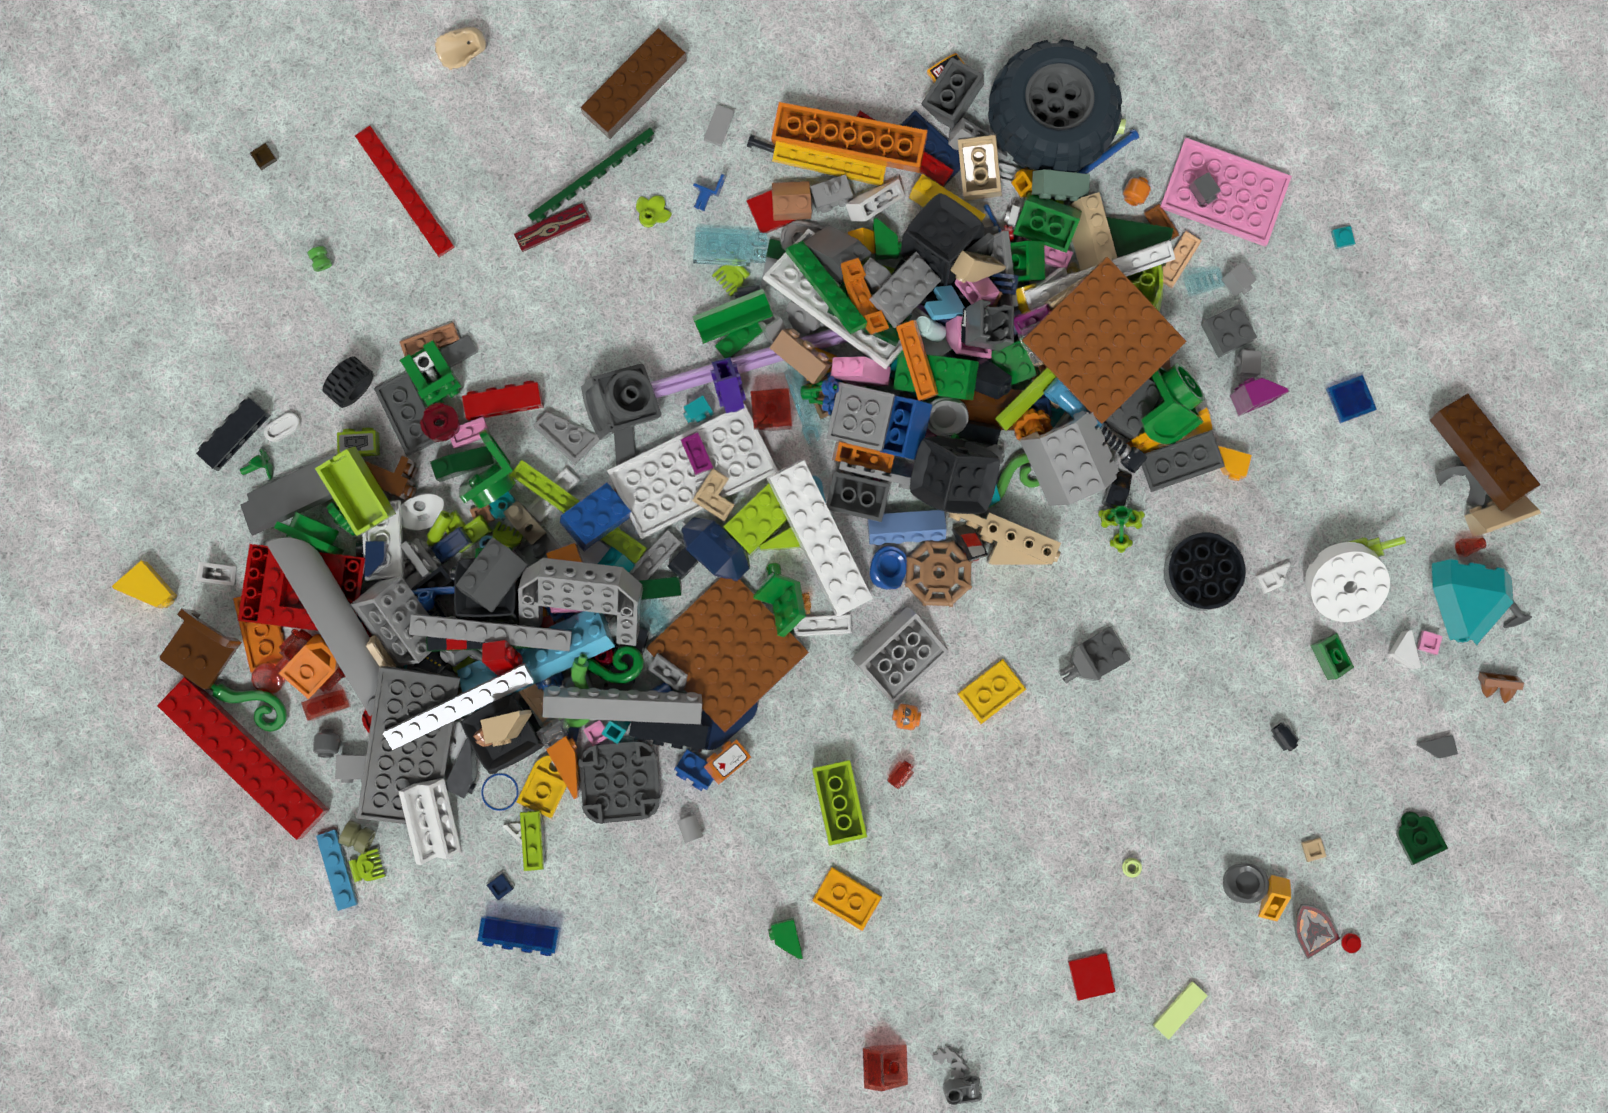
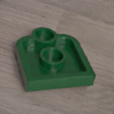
M1411 811L1402 815L1400 820L1401 826L1398 827L1396 836L1411 865H1415L1448 849L1432 818L1428 816L1419 817L1418 814Z

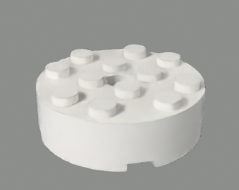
M1356 542L1334 544L1321 551L1312 564L1310 563L1305 578L1306 590L1318 611L1329 619L1340 622H1352L1363 619L1374 613L1383 604L1390 588L1388 570L1378 555L1363 544Z

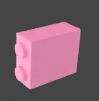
M833 357L831 376L854 386H888L890 367L884 369L874 360L867 357Z

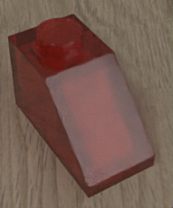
M344 689L301 702L307 721H315L350 707Z

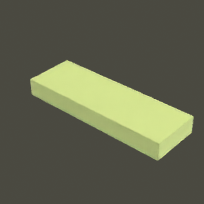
M1191 982L1153 1026L1169 1040L1208 995L1194 982Z

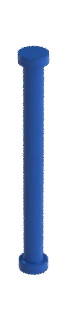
M1135 129L1130 130V134L1106 150L1098 160L1091 165L1083 167L1076 173L1088 174L1131 141L1139 139L1138 132Z

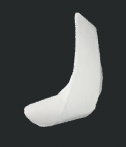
M424 494L402 503V527L412 530H424L433 526L440 512L443 511V499L435 494ZM416 501H422L426 507L422 511H416L413 508V504ZM426 513L430 516L425 521H419L417 516Z

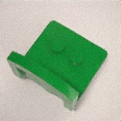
M1178 363L1168 370L1160 367L1152 375L1165 402L1141 419L1142 427L1147 436L1153 441L1162 444H1175L1203 423L1196 406L1205 400L1204 393L1193 376Z
M486 428L481 430L479 435L497 463L479 475L472 476L467 483L459 488V497L463 503L472 500L478 509L491 504L516 484V481L510 474L513 471L509 465L511 464L510 460Z
M295 512L289 525L277 521L274 529L286 533V537L305 541L318 552L342 555L344 552L343 549L333 545L338 536V530Z

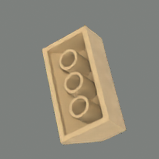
M1100 193L1081 197L1068 205L1082 211L1079 224L1072 238L1080 270L1097 266L1105 257H1108L1110 260L1117 259Z

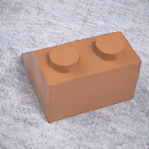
M809 181L772 183L774 221L811 219L812 209Z

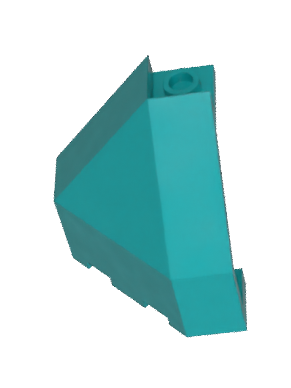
M1454 559L1432 563V587L1449 640H1456L1457 643H1465L1472 640L1478 645L1513 604L1512 577L1504 568L1486 569L1485 565L1471 562L1468 565L1458 564V560Z

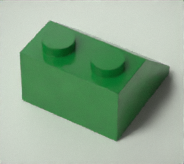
M1044 241L1010 243L1014 275L1019 276L1018 282L1045 280Z

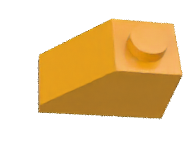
M1218 446L1225 467L1220 468L1222 473L1233 481L1245 478L1252 455Z
M1271 875L1268 879V893L1261 901L1258 917L1278 921L1291 899L1290 879Z

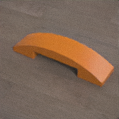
M859 258L841 263L842 275L851 302L867 321V327H865L870 334H874L888 329L889 326L882 310L878 311L869 300L872 296L864 280L866 273Z

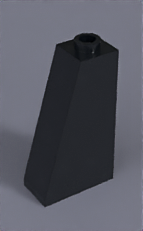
M953 349L942 356L979 362L974 391L997 400L1010 392L1012 376L986 358L956 354Z

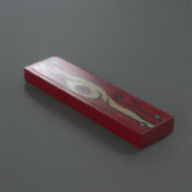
M583 203L521 230L515 233L514 236L521 251L525 252L590 222V218Z

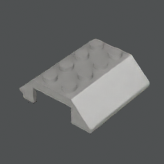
M1083 410L1073 415L1075 420L1040 436L1038 432H1034L1019 439L1049 506L1075 503L1106 489L1117 478L1116 474L1119 470L1113 459L1109 460L1113 456L1107 443H1103L1105 438L1100 427H1095L1098 422L1093 412H1084Z

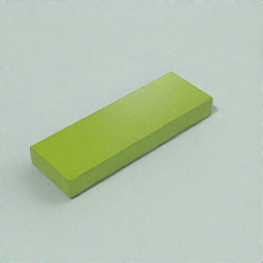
M540 810L520 812L524 871L544 870Z

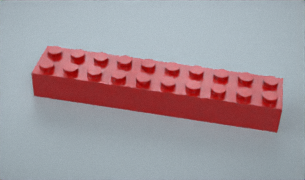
M184 677L157 705L296 840L303 839L329 811L308 788L210 694L188 678Z

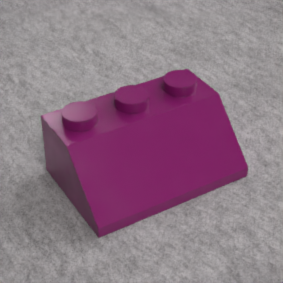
M1255 377L1238 385L1239 387L1234 389V393L1230 395V398L1238 416L1276 401L1288 393L1289 390L1267 379L1259 378L1255 380Z

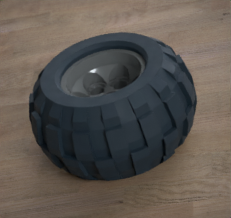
M1061 39L1058 43H1050L1048 40L1034 43L1027 50H1020L1000 69L993 82L989 96L988 119L990 127L996 136V142L1004 152L1007 151L1013 157L1015 163L1023 168L1028 166L1037 171L1053 170L1073 173L1084 166L1094 163L1111 145L1121 123L1122 95L1120 86L1116 85L1114 81V71L1107 62L1102 63L1097 58L1098 53L1088 46L1085 49L1075 46L1074 41ZM1047 88H1053L1056 92L1050 93ZM1069 94L1073 96L1074 99L1069 100L1065 97V95ZM1038 99L1040 100L1041 104L1037 105L1033 102V100ZM1068 113H1074L1077 117L1071 118ZM1054 124H1059L1061 127H1055Z

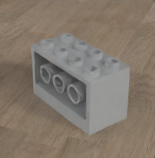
M401 576L377 582L350 604L372 636L378 637L396 667L419 663L431 653L427 652L426 636L409 635L411 614L428 615V613Z

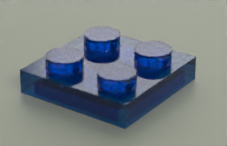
M1363 375L1326 388L1340 424L1377 410Z

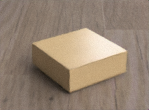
M1320 837L1301 842L1306 862L1327 857Z

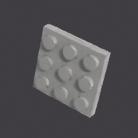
M839 382V392L836 394L826 439L883 451L896 395Z

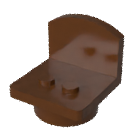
M181 608L177 615L184 622L160 655V660L202 689H210L242 642L236 638L226 637L201 620L199 618L201 614L195 610Z

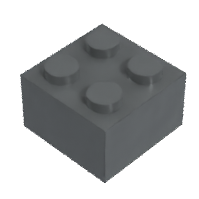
M1240 304L1205 320L1201 324L1218 358L1257 338Z

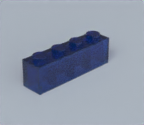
M484 915L481 917L477 941L482 942L483 946L493 947L494 944L502 945V949L513 950V947L521 948V952L532 953L534 950L540 951V955L552 956V953L555 954L558 950L561 928Z

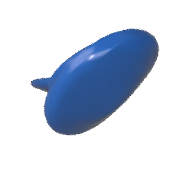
M884 546L875 553L870 566V579L876 587L891 590L898 589L902 585L907 568L904 552L894 546Z

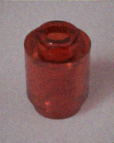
M906 760L903 762L898 761L888 774L889 778L887 781L899 790L901 786H905L914 774L912 770L914 766Z

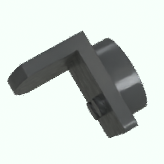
M643 364L593 376L581 386L585 408L599 440L608 438L615 431L656 420L662 415Z

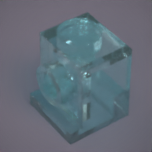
M653 605L640 614V621L653 636L655 634L659 636L667 629L665 626L668 623ZM652 618L657 619V623L655 625L650 624V620Z

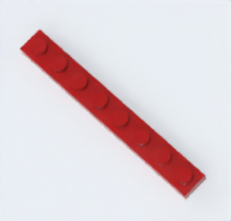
M368 126L356 134V139L437 256L440 258L455 248L372 127Z

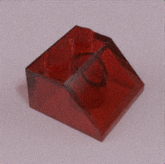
M906 1044L874 1045L863 1048L864 1089L882 1092L908 1085Z

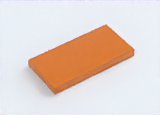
M241 596L233 598L237 618L239 614ZM238 621L250 673L289 663L280 626Z

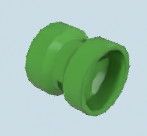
M324 246L312 248L307 252L309 259L313 262L312 267L315 272L326 270L332 266L331 260L327 258L328 252Z

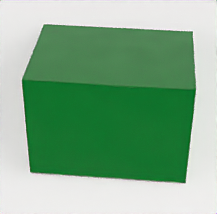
M1338 633L1310 645L1327 680H1336L1354 668Z

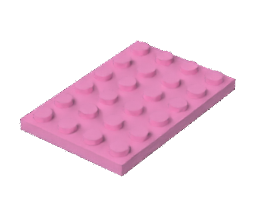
M1185 138L1160 207L1163 210L1266 247L1292 176ZM1209 172L1221 192L1217 195L1218 199L1209 205L1205 203L1201 206L1189 189V186L1193 181Z

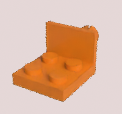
M315 634L278 674L309 699L338 669L339 664L321 634Z

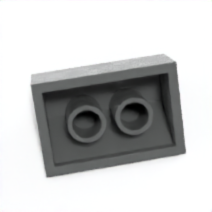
M951 57L921 104L938 122L953 129L965 115L984 86V74Z
M834 472L826 505L830 511L882 522L891 485Z
M492 537L456 586L462 593L492 613L528 565L509 548Z

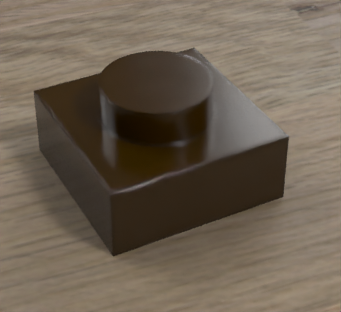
M266 143L250 152V155L261 170L278 161Z

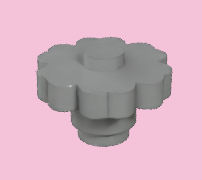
M790 301L788 303L786 311L789 314L788 321L793 328H798L801 334H810L820 327L821 322L795 302Z

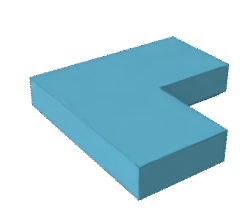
M935 287L933 292L938 301L926 302L924 306L931 319H951L956 316H962L963 308L965 307L953 287Z

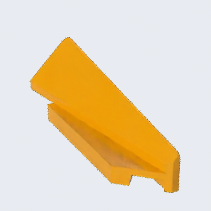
M1207 408L1199 411L1203 423L1179 441L1213 429ZM1146 433L1126 443L1130 447L1138 448L1144 454L1170 445L1155 442Z

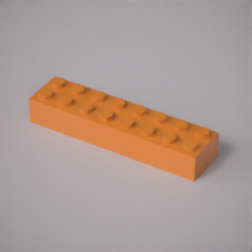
M779 102L771 140L773 145L778 141L890 168L920 173L927 141V130Z

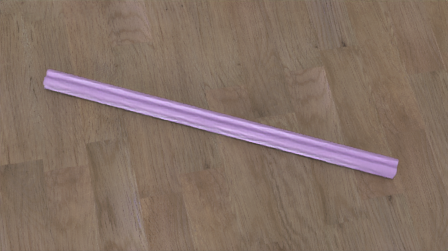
M919 304L917 308L928 315L925 307ZM831 329L802 337L804 341H809L814 347L819 349L848 342ZM770 347L731 358L732 364H737L739 374L784 361ZM711 364L650 382L655 397L659 398L713 382L710 370H714Z

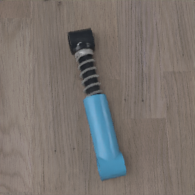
M1057 377L1043 392L1049 400L1058 404L1073 419L1074 414L1083 410L1084 412H1089ZM1097 420L1098 424L1095 427H1100L1105 442L1110 446V449H1114L1115 453L1119 454L1121 458L1120 463L1130 472L1136 473L1146 461L1147 456L1138 448L1124 444L1123 439L1120 440L1118 435H1114V431H1110L1108 426L1105 427L1104 423L1101 424Z

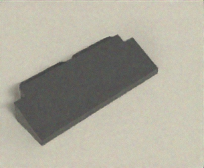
M335 453L247 493L249 501L240 504L251 535L254 536L275 526L277 521L283 522L292 518L295 512L301 514L333 499L315 468L333 459L336 456Z

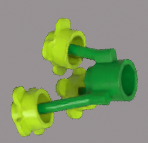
M1118 506L1116 509L1110 508L1098 512L1103 528L1119 524V533L1114 536L1113 540H1110V546L1115 547L1119 553H1123L1126 548L1133 545V541L1129 540V537L1124 534V525L1127 528L1130 526L1136 529L1142 528V519L1145 517L1143 511L1138 512L1125 506Z

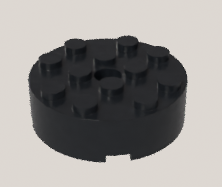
M1197 533L1179 541L1168 553L1164 564V580L1168 591L1177 602L1193 610L1207 611L1227 605L1237 597L1245 582L1246 567L1241 552L1233 542L1216 533ZM1203 566L1207 568L1208 576H1204L1201 573Z

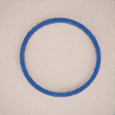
M502 773L494 774L487 778L481 790L484 803L496 811H503L512 807L519 793L515 780L509 775ZM498 775L510 778L517 790L514 802L503 809L491 807L485 801L483 795L486 782Z

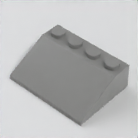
M906 607L851 659L886 698L894 704L949 651L921 618L909 607Z

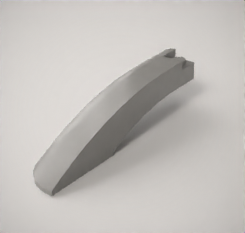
M282 537L266 542L369 716H372L380 666L366 647L370 640L369 635L350 606L322 556L312 545L299 539Z

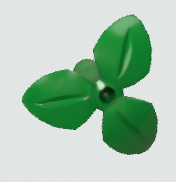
M260 448L259 452L261 455L254 456L249 461V465L240 468V473L246 475L257 469L265 468L267 476L271 480L273 477V465L268 462L270 457L267 452Z

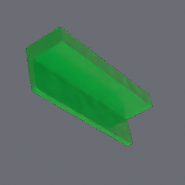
M762 288L692 317L704 344L773 316V313Z

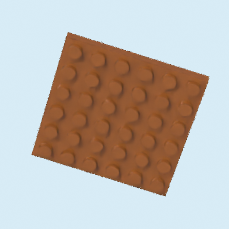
M1105 257L1021 340L1089 412H1093L1095 418L1101 424L1187 342L1108 257Z
M721 577L648 645L646 649L654 658L659 653L688 675L684 690L687 693L702 694V709L726 732L809 652L790 632L785 637L777 635L775 616L761 601L753 598L754 594L740 579L734 581Z

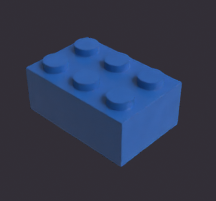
M895 396L884 448L880 452L915 460L920 443L926 435L933 404Z
M605 483L563 513L560 523L579 547L586 551L627 521L631 510L612 487Z

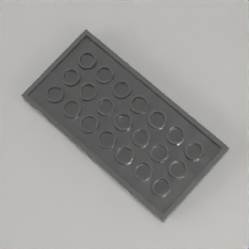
M380 665L357 812L358 819L406 824L399 791L416 783L440 778L444 779L453 721L393 750L383 732L457 696L460 676Z

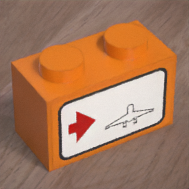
M737 739L733 743L728 741L721 747L723 750L718 755L713 753L706 759L708 764L704 768L718 785L751 758Z

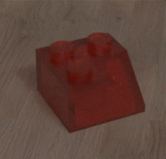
M789 388L750 391L754 430H792Z

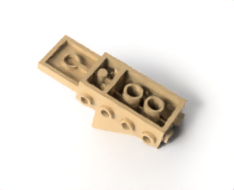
M949 513L948 517L953 520L960 521V519L967 521L966 525L978 529L979 526L978 534L981 535V540L988 543L995 541L986 562L988 564L1052 565L1053 562L1058 561L1061 553L1058 551L1061 545L1058 541L992 513H986L984 519L974 514Z

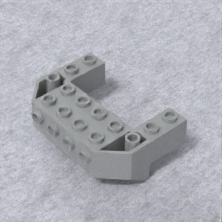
M542 558L523 571L518 588L519 625L541 627L543 606L617 615V644L636 646L640 628V602L643 587L623 567Z

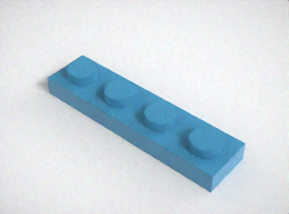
M337 830L317 835L316 838L337 911L358 905L342 847L339 843Z

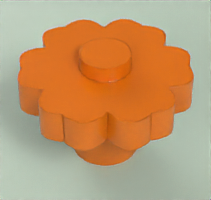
M1034 408L1029 409L1013 424L1014 434L1018 440L1034 432H1038L1039 436L1052 430L1051 419L1044 410L1036 411Z

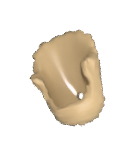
M471 26L440 35L435 43V52L438 59L449 70L458 69L461 66L465 67L471 59L479 55L486 48V40L482 31Z

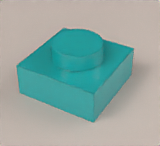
M1351 226L1331 231L1335 249L1356 244Z

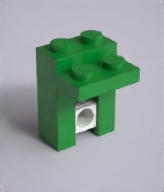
M433 340L425 344L423 349L415 354H409L400 359V362L418 389L419 396L425 400L428 406L444 403V398L448 396L453 398L461 393L460 389L463 388ZM423 357L429 359V365L425 368L420 366V360ZM434 366L436 367V369L442 377L439 378V380H437L438 375H436L435 371L433 370ZM426 372L429 379L432 380L431 382H435L429 384L423 373Z

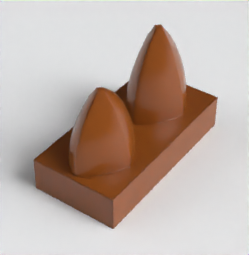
M1479 672L1478 680L1482 683L1481 689L1486 698L1493 695L1499 687L1501 698L1506 704L1514 697L1517 690H1523L1524 682L1518 676Z

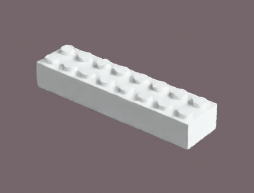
M799 460L766 477L834 614L841 616L873 599L805 461Z

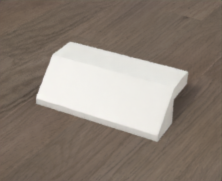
M443 778L416 783L399 791L416 864L422 865L436 857L447 859L461 851Z

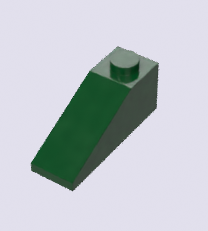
M486 446L432 460L430 464L435 479L443 482L492 465L494 461L491 452Z

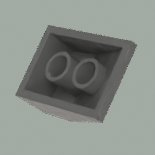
M830 225L804 241L810 251L839 285L844 281L841 263L859 258L863 267L871 256V252L858 239Z

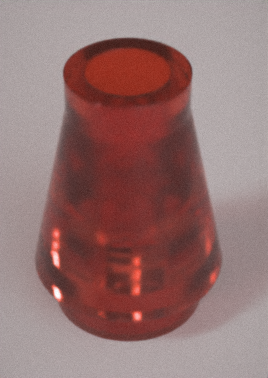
M1483 537L1462 538L1455 543L1456 553L1459 556L1468 557L1486 548V540Z

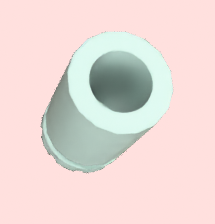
M925 316L916 319L922 337L933 342H940L944 339L946 328L942 324Z

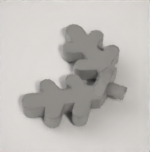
M945 1047L944 1053L941 1049H938V1054L933 1055V1060H939L940 1064L944 1063V1059L951 1063L952 1057H954L957 1061L952 1062L951 1066L953 1068L956 1067V1069L951 1070V1075H954V1079L965 1076L961 1068L963 1070L967 1068L960 1057L963 1054L962 1051L956 1053Z

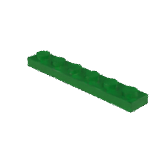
M803 240L786 248V254L850 335L867 327L865 318Z

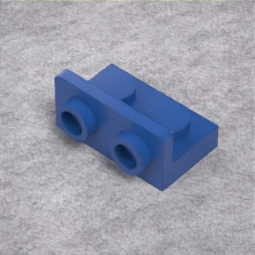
M688 749L674 768L677 771L676 776L684 781L687 778L693 781L692 786L700 791L703 788L708 790L714 780L704 768L708 762Z

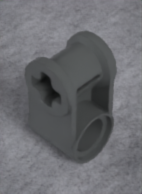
M967 1076L949 1079L944 1082L943 1091L946 1101L951 1105L980 1101L982 1099V1094L979 1092L980 1078L977 1076Z

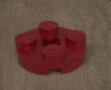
M436 403L427 407L420 420L423 433L434 442L447 441L460 430V419L453 407L443 403ZM439 418L445 420L442 426L435 425V423H438L437 420Z

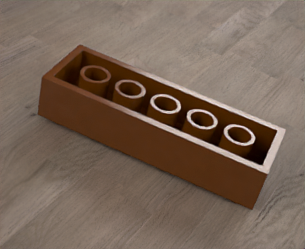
M658 28L580 107L582 114L607 138L611 139L687 61L686 52Z
M1468 393L1439 410L1430 419V422L1500 511L1513 505L1541 485Z

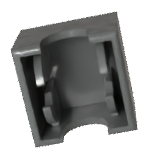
M979 300L966 308L965 345L1000 351L1014 343V306L989 307L987 305L990 304V301Z

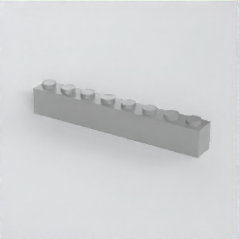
M544 687L543 717L701 724L702 694L694 692L684 694L674 691L662 693L654 690L641 692L638 690L619 691L618 689L599 690L598 688Z

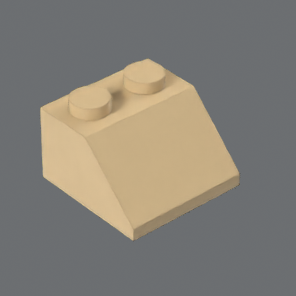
M531 710L517 711L481 720L485 744L492 743L494 747L511 743V739L518 737L532 714Z

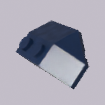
M693 517L682 527L681 531L686 550L714 576L738 581L750 569L743 547L714 520Z

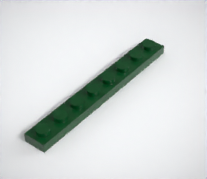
M648 128L528 214V218L532 223L535 220L537 223L547 217L545 215L546 212L552 210V212L556 211L562 206L560 202L565 199L569 201L577 195L576 191L582 188L585 190L592 185V179L595 177L600 179L607 174L606 169L611 166L615 168L623 162L621 159L624 156L631 157L638 151L636 149L641 144L646 146L652 142L653 139L651 137L655 133L651 128Z

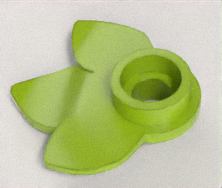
M661 195L653 196L649 200L640 196L636 202L639 221L644 227L650 228L656 223H665L672 215L670 211L664 209L665 199Z

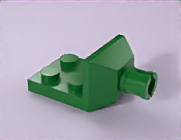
M771 563L768 567L766 566L767 578L761 583L753 598L773 604L777 635L785 637L806 617L801 584L797 580L782 575L780 564Z

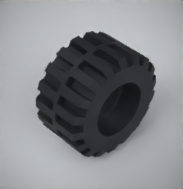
M355 356L349 357L340 362L330 372L324 382L322 391L340 408L348 407L367 391L374 377L373 371Z

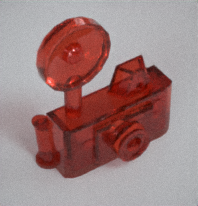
M293 629L291 635L279 646L281 650L279 653L283 658L277 664L261 663L254 669L251 681L255 689L272 694L280 691L285 684V679L278 673L313 636L303 629L300 631ZM340 666L320 687L323 692L325 690L330 691L342 678L346 677Z

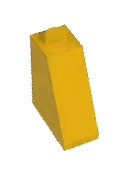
M142 560L112 585L113 589L156 608L170 607L175 602L173 599L177 597L176 593L148 562Z

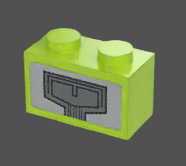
M370 427L362 428V431L343 429V432H337V454L348 448L356 447L361 457L380 456L379 432Z

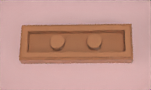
M452 322L399 342L404 356L420 351L425 344L432 340L437 344L438 348H442L460 339Z

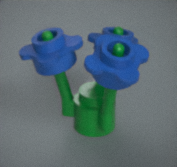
M828 373L827 380L801 386V398L803 400H808L809 404H821L822 410L827 411L828 415H832L835 402L834 395L839 392V382L842 383L841 380L831 376V373ZM820 391L825 395L824 400L816 399L819 397Z

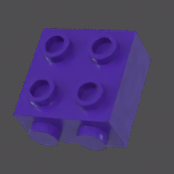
M730 357L712 362L714 370H710L720 407L724 406L726 413L745 409L743 401L746 400L737 364H732Z

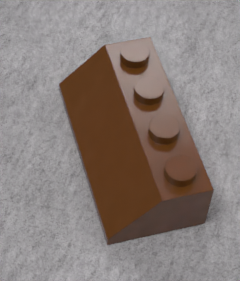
M1011 389L1007 395L1002 396L998 400L974 391L973 400H960L967 408L968 420L1001 427L996 421V417L1024 390ZM1013 425L1007 431H1015Z

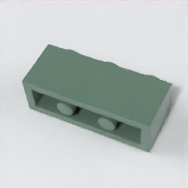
M1053 170L1033 171L1032 194L1039 195L1040 199H1051V196H1053L1055 200L1070 198V202H1075L1079 198L1089 195L1090 174Z

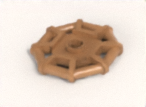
M953 540L924 541L909 557H906V583L904 585L909 588L925 607L926 605L953 607V604L972 588L971 564L973 561H968L965 553ZM933 548L947 549L945 554H935L933 552ZM925 551H928L930 556L922 563L917 560ZM953 552L962 562L958 564L954 562L949 556L950 553ZM914 565L920 567L919 578L914 579ZM964 567L963 581L958 579V568ZM937 568H941V571L944 572L940 579L933 574L934 571H937ZM921 582L927 588V594L925 595L916 584ZM955 584L961 586L953 595L949 594L948 590ZM932 592L944 593L945 598H931Z

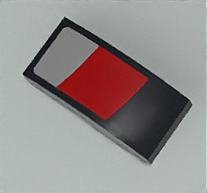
M965 524L952 529L958 546L963 547L969 562L988 555L983 542L974 528Z

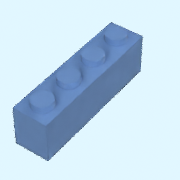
M941 510L884 514L882 522L867 519L869 544H900L903 542L940 541L946 539L945 513Z

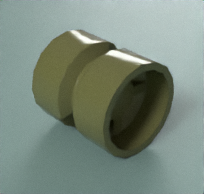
M350 820L340 835L339 843L348 848L353 846L355 851L366 854L375 838L376 831L368 827L362 829L361 824Z

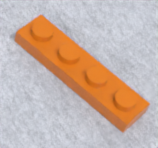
M916 320L896 326L918 401L938 395Z

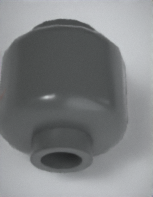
M321 729V733L314 735L313 752L321 758L334 757V754L339 752L340 736L333 733V729Z

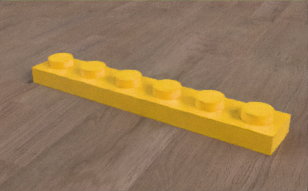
M776 141L772 162L837 177L846 175L847 179L877 186L883 185L886 166Z

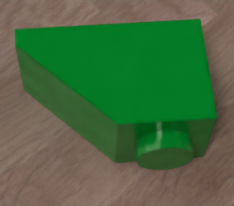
M873 218L875 260L898 259L902 243L898 241V235L878 218Z
M794 918L771 923V929H768L770 940H774L776 946L797 959H803Z

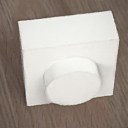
M1014 205L1011 211L1007 210L1004 222H1007L1008 226H1013V229L1020 207Z

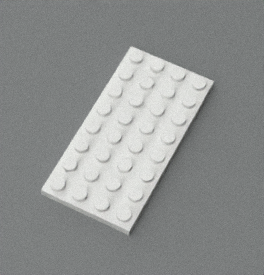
M807 229L794 244L802 240L804 242L815 233ZM786 252L765 273L763 280L884 369H887L903 350L900 340L895 347L863 330L850 335L837 317L827 313L828 305ZM917 307L910 313L912 315L910 321L916 320L921 316L930 318Z
M745 404V409L722 414L607 470L620 498L631 510L630 518L641 540L704 509L694 503L692 499L711 470L695 475L681 443V439L698 432L713 469L729 478L719 494L723 498H728L778 472Z

